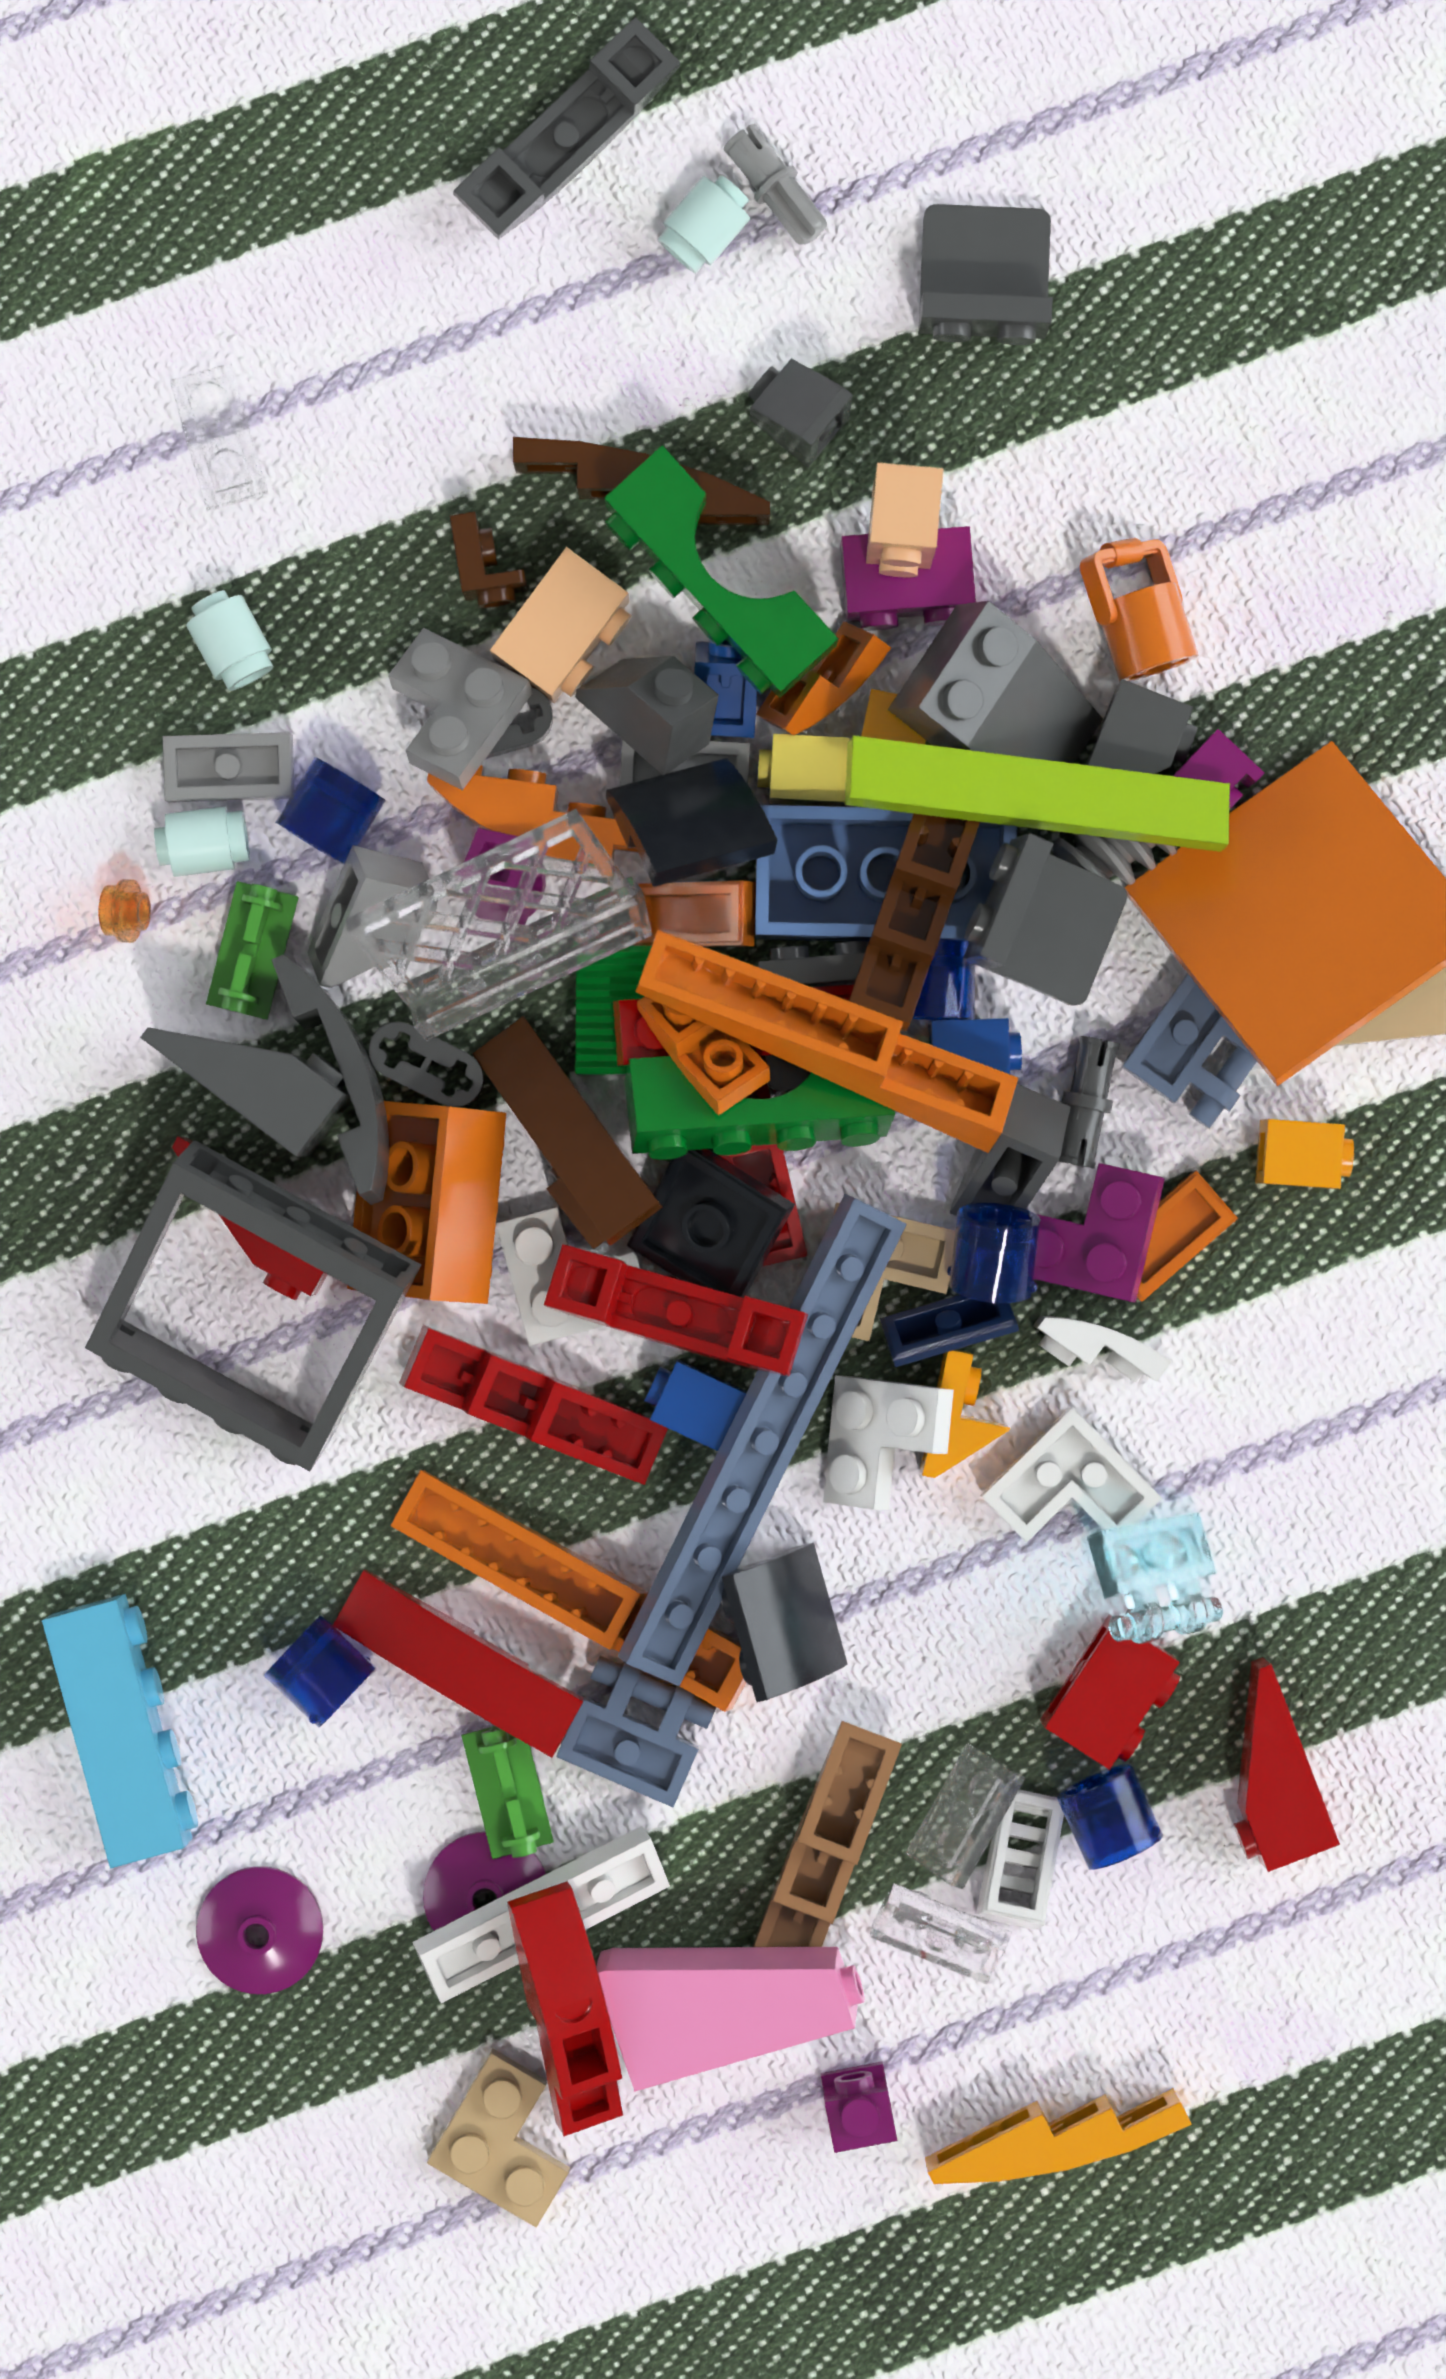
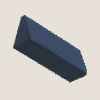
M1003 1283L880 1318L886 1344L895 1367L1019 1331Z

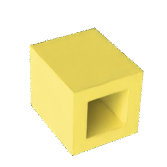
M773 733L772 750L759 749L757 787L770 788L769 804L845 807L847 744L850 738L811 735L793 736L791 734Z

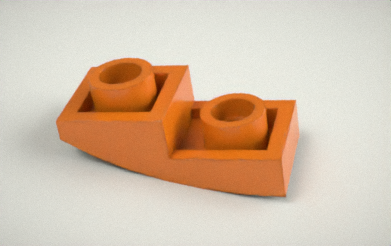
M643 997L637 1001L639 1012L661 1045L718 1116L770 1081V1067L748 1043L648 997Z

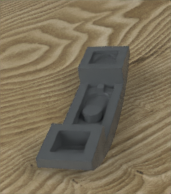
M635 17L590 60L589 69L507 148L502 150L498 147L453 190V195L499 240L539 210L587 167L652 100L680 67V61Z
M285 955L273 958L271 960L293 1018L305 1030L323 1024L341 1074L344 1076V1082L361 1126L339 1134L337 1137L357 1191L370 1205L383 1201L389 1167V1131L382 1091L369 1055L352 1024L321 986Z

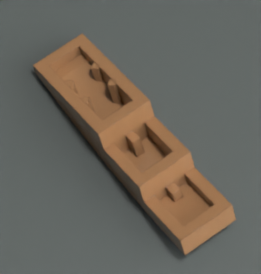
M841 1720L795 1833L752 1947H822L829 1926L833 1924L853 1868L860 1859L902 1743Z

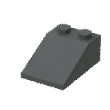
M990 601L956 605L888 708L892 714L933 746L1073 764L1103 720L1102 716L1042 645Z
M147 1027L140 1037L298 1157H310L352 1102L349 1092L343 1088L345 1082L340 1069L322 1056H317L314 1053L306 1060L305 1058L288 1053Z

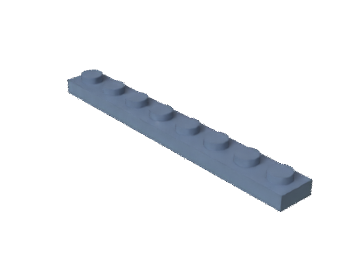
M844 1194L789 1306L791 1309L808 1314L790 1376L762 1370L757 1371L622 1645L618 1657L626 1664L680 1686L722 1601V1591L724 1588L722 1577L738 1569L907 1225L906 1223L850 1195Z

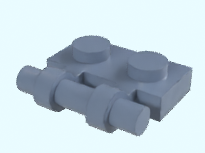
M1186 973L1121 1067L1171 1103H1176L1188 1084L1196 1088L1203 1095L1189 1115L1210 1129L1223 1109L1231 1111L1240 1098V1094L1236 1091L1258 1062L1190 975ZM1221 1037H1223L1235 1047V1050L1218 1074L1214 1076L1201 1066Z
M600 1655L590 1679L613 1688L607 1704L604 1705L582 1695L584 1702L567 1730L556 1757L674 1808L699 1750L698 1745L678 1737L677 1734L684 1720L707 1729L716 1707L695 1697L694 1694L680 1686L672 1687L642 1674V1670L625 1662L622 1665ZM631 1697L665 1711L658 1728L624 1713Z

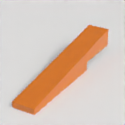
M657 930L635 992L986 1153L990 1152L1002 1134L1018 1077L900 1034L904 1021Z
M420 1470L390 1525L608 1650L620 1652L649 1593L424 1470ZM709 1626L680 1687L724 1712L732 1710L746 1685L739 1664L740 1642Z

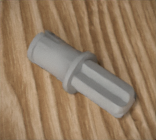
M755 123L748 125L746 128L748 134L744 129L740 130L726 143L723 150L740 168L755 189L754 199L758 204L766 202L796 243L806 245L812 242L826 229V219L795 180L798 174L795 167H787Z

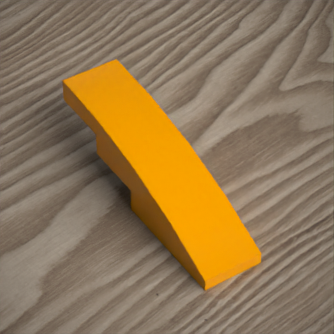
M1174 2088L1119 2116L1115 2114L1106 2094L1051 2122H1048L1037 2100L925 2157L927 2172L933 2184L1001 2182L1066 2171L1124 2154L1192 2125Z

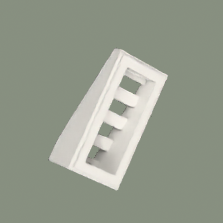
M1003 1787L982 1880L976 1917L1034 1930L1045 1926L1066 1799ZM1018 1811L1046 1817V1827L1042 1829L1012 1822L1013 1812ZM1009 1837L1041 1843L1040 1854L1008 1848ZM1004 1863L1036 1869L1034 1880L1003 1874ZM1000 1889L1031 1895L1029 1905L1025 1906L998 1900Z

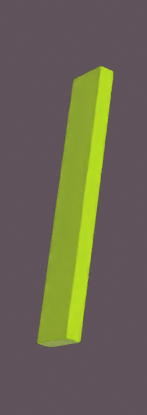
M855 735L852 736L847 744L845 805L1222 852L1229 845L1230 783Z

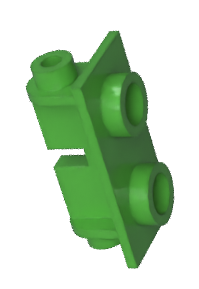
M239 881L236 882L206 1005L268 1020L278 983V976L271 959L285 955L299 896L279 892L276 889L258 884L251 885Z
M496 1726L462 1734L492 1859L512 1854V1858L527 1856L537 1852L536 1847L554 1843L530 1745Z

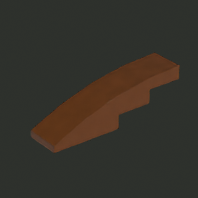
M513 437V465L516 474H577L579 499H604L651 456L646 453L583 441ZM681 465L706 493V506L701 514L698 525H769V501L711 474Z
M913 814L849 998L850 1002L904 1021L901 1028L903 1031L907 1032L911 1024L980 822Z
M524 1016L472 1053L547 1161L610 1246L662 1208L626 1155L598 1119V1116Z

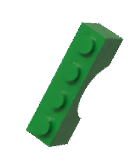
M663 445L604 498L606 509L612 514L604 521L607 527L630 551L637 544L646 551L656 562L648 569L650 574L672 598H675L681 592L687 596L699 610L692 617L694 622L716 646H719L724 640L729 642L743 658L736 665L737 669L760 694H763L770 687L781 698L837 647L838 637L795 590L771 598H749L725 589L710 576L699 558L695 543L697 525L706 506V493Z
M670 1056L629 1059L624 1080L632 1154L648 1153L650 1158L657 1160L679 1158L684 1156L687 1150L713 1149V1152L718 1155H737L749 1151L752 1146L777 1144L780 1150L799 1151L814 1146L816 1141L841 1140L843 1145L850 1147L866 1146L877 1142L880 1137H887L895 1117V1110L814 1073H811L801 1085L786 1094L767 1099L744 1098L719 1116L693 1087Z

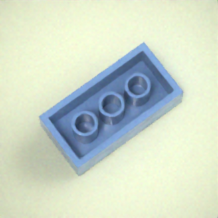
M761 805L778 841L775 854L756 859L755 939L869 941L913 813L865 807ZM980 822L939 943L970 942L965 940V932L970 918L980 903L985 905L994 883L993 880L989 879L994 859L1004 843L1009 844L1011 839L1016 838L1017 826Z

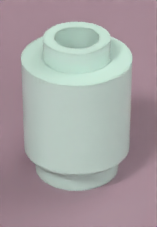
M720 175L715 182L702 176L663 222L666 230L657 240L675 259L696 274L704 263L711 266L750 221L751 218L743 210L749 199L723 175Z
M222 590L203 598L192 606L191 609L195 617L186 624V627L215 680L223 679L229 691L242 688L263 677L273 669L274 666L268 657L272 649L242 595L229 598L226 591Z
M226 806L167 813L165 814V827L154 828L159 866L171 865L174 877L235 869V863L250 861L249 840L243 810L228 812Z

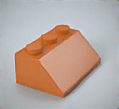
M384 1101L389 1131V1167L383 1201L370 1205L356 1191L353 1227L421 1264L405 1297L433 1301L488 1304L507 1113ZM347 1285V1289L356 1290Z

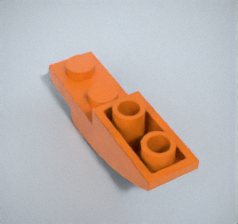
M481 765L463 790L428 773L427 783L457 812L482 829L536 840L539 845L536 856L576 869L612 875L615 850L638 853L636 847L628 849L616 820L605 818L606 807L569 802L567 813L557 812L559 791L556 785L545 784V773L523 769H508L507 779L482 776L483 766Z

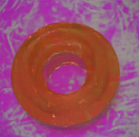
M121 879L117 885H106L103 888L99 899L98 917L104 935L115 936L121 943H134L138 939L140 932L148 928L151 918V903L148 894L141 891L136 880Z

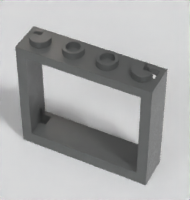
M194 1140L173 1163L85 1349L100 1356L105 1364L112 1369L131 1373L153 1385L165 1398L176 1403L187 1404L213 1418L214 1422L223 1430L233 1434H242L269 1449L271 1454L278 1460L286 1464L298 1465L310 1472L329 1445L421 1264ZM184 1195L376 1300L313 1424L124 1321Z

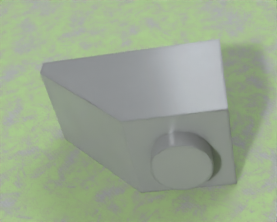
M352 845L307 951L319 985L332 988L414 948L422 927H427L431 924L438 903L437 892L433 888L423 862Z

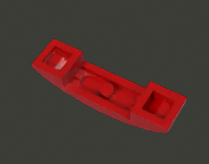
M562 1244L544 1302L545 1307L634 1336L718 1360L788 1377L790 1376L808 1314L802 1311L749 1296L742 1298L629 1266L622 1260Z

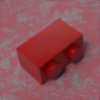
M1108 1614L1042 1715L1040 1721L1047 1730L1110 1770L1117 1758L1126 1762L1137 1749L1145 1734V1729L1140 1727L1139 1724L1152 1704L1160 1709L1174 1692L1180 1680V1676L1174 1673L1180 1662L1172 1654L1111 1614Z

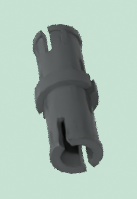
M1079 1036L1078 1042L1080 1044L1070 1092L1063 1091L1061 1103L1070 1106V1112L1058 1162L1095 1169V1157L1104 1113H1111L1113 1101L1107 1098L1116 1053L1119 1050L1120 1044L1112 1041L1105 1042L1102 1039Z

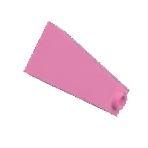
M838 1947L611 1948L600 1952L596 1965L610 2022L634 2091L855 2029L858 2004L865 2002L863 1987L857 1969L854 1965L844 1966Z

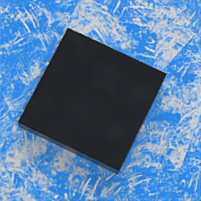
M709 1149L687 1150L684 1156L671 1159L653 1193L662 1208L635 1228L627 1246L679 1280L744 1298L748 1294L795 1204Z

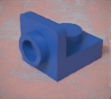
M710 639L709 642H696L694 674L719 695L711 736L754 738L757 690L737 669L736 665L743 658L727 640H724L719 646H716Z

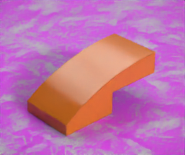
M843 621L835 633L838 637L837 647L781 698L771 690L756 715L793 736L812 727L841 706L864 684L880 665L891 647L874 634Z

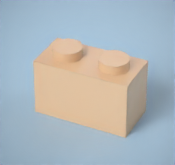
M877 463L872 490L866 563L878 564L880 574L892 577L918 576V568H931L937 548L944 468Z
M566 547L490 649L492 657L508 670L528 679L531 687L538 689L553 703L557 701L563 692L573 697L576 694V689L583 685L594 668L586 660L602 640L610 646L631 619L632 615L624 610L630 602L629 593Z

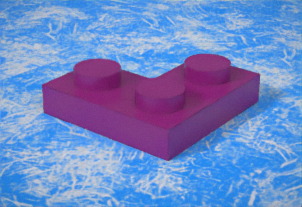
M1098 1163L1084 1225L1025 1211L1021 1217L1008 1273L1136 1303L1165 1178Z

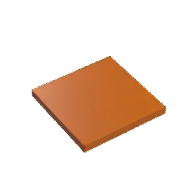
M1333 741L1326 744L1230 812L1229 845L1222 852L1181 847L1177 850L1176 854L1170 855L1158 863L1156 868L1151 871L1148 870L1138 877L1132 885L1124 887L1130 901L1277 1087L1446 967V878Z

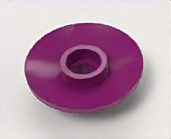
M485 1831L461 1836L440 1851L427 1872L423 1888V1904L428 1922L433 1931L479 1909L473 1900L474 1893L479 1889L487 1888L492 1890L498 1899L546 1875L545 1868L535 1853L518 1858H512V1854L492 1859Z
M265 1866L244 1868L229 1874L219 1881L203 1901L196 1924L197 1945L208 1969L225 1985L248 1994L275 1993L297 1983L315 1963L322 1946L324 1934L320 1907L308 1887L288 1872ZM252 1924L264 1926L269 1934L268 1942L263 1945L250 1943L246 1937V1928Z

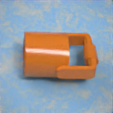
M1134 537L1104 543L1098 552L1081 560L1080 572L1095 618L1102 627L1119 682L1121 679L1131 682L1159 674L1188 663L1199 656L1182 605V593L1168 550L1162 541L1153 539L1141 542L1138 538ZM1142 558H1146L1154 585L1114 599L1104 567L1109 569L1138 563Z

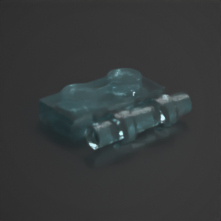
M1199 1512L1105 1529L1087 1536L1104 1599L1124 1595L1128 1609L1126 1614L1113 1616L1109 1621V1631L1114 1640L1124 1641L1131 1639L1137 1644L1147 1643L1161 1638L1163 1632L1175 1630L1181 1635L1200 1632L1206 1627L1207 1623L1216 1622L1221 1619L1223 1607L1220 1600L1214 1596L1204 1598L1199 1580L1217 1574ZM1168 1586L1172 1600L1169 1605L1160 1607L1155 1589Z

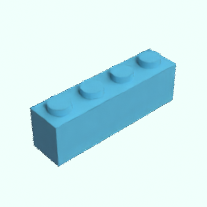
M126 1594L49 1615L42 1620L110 1869L185 1848L193 1838L190 1829L198 1827V1817L191 1793L188 1790L183 1792L179 1790L174 1768L181 1766L180 1750L173 1730L163 1731L157 1706L164 1704V1693L155 1667L146 1669L140 1644L147 1643V1631L139 1607L133 1606L129 1608Z

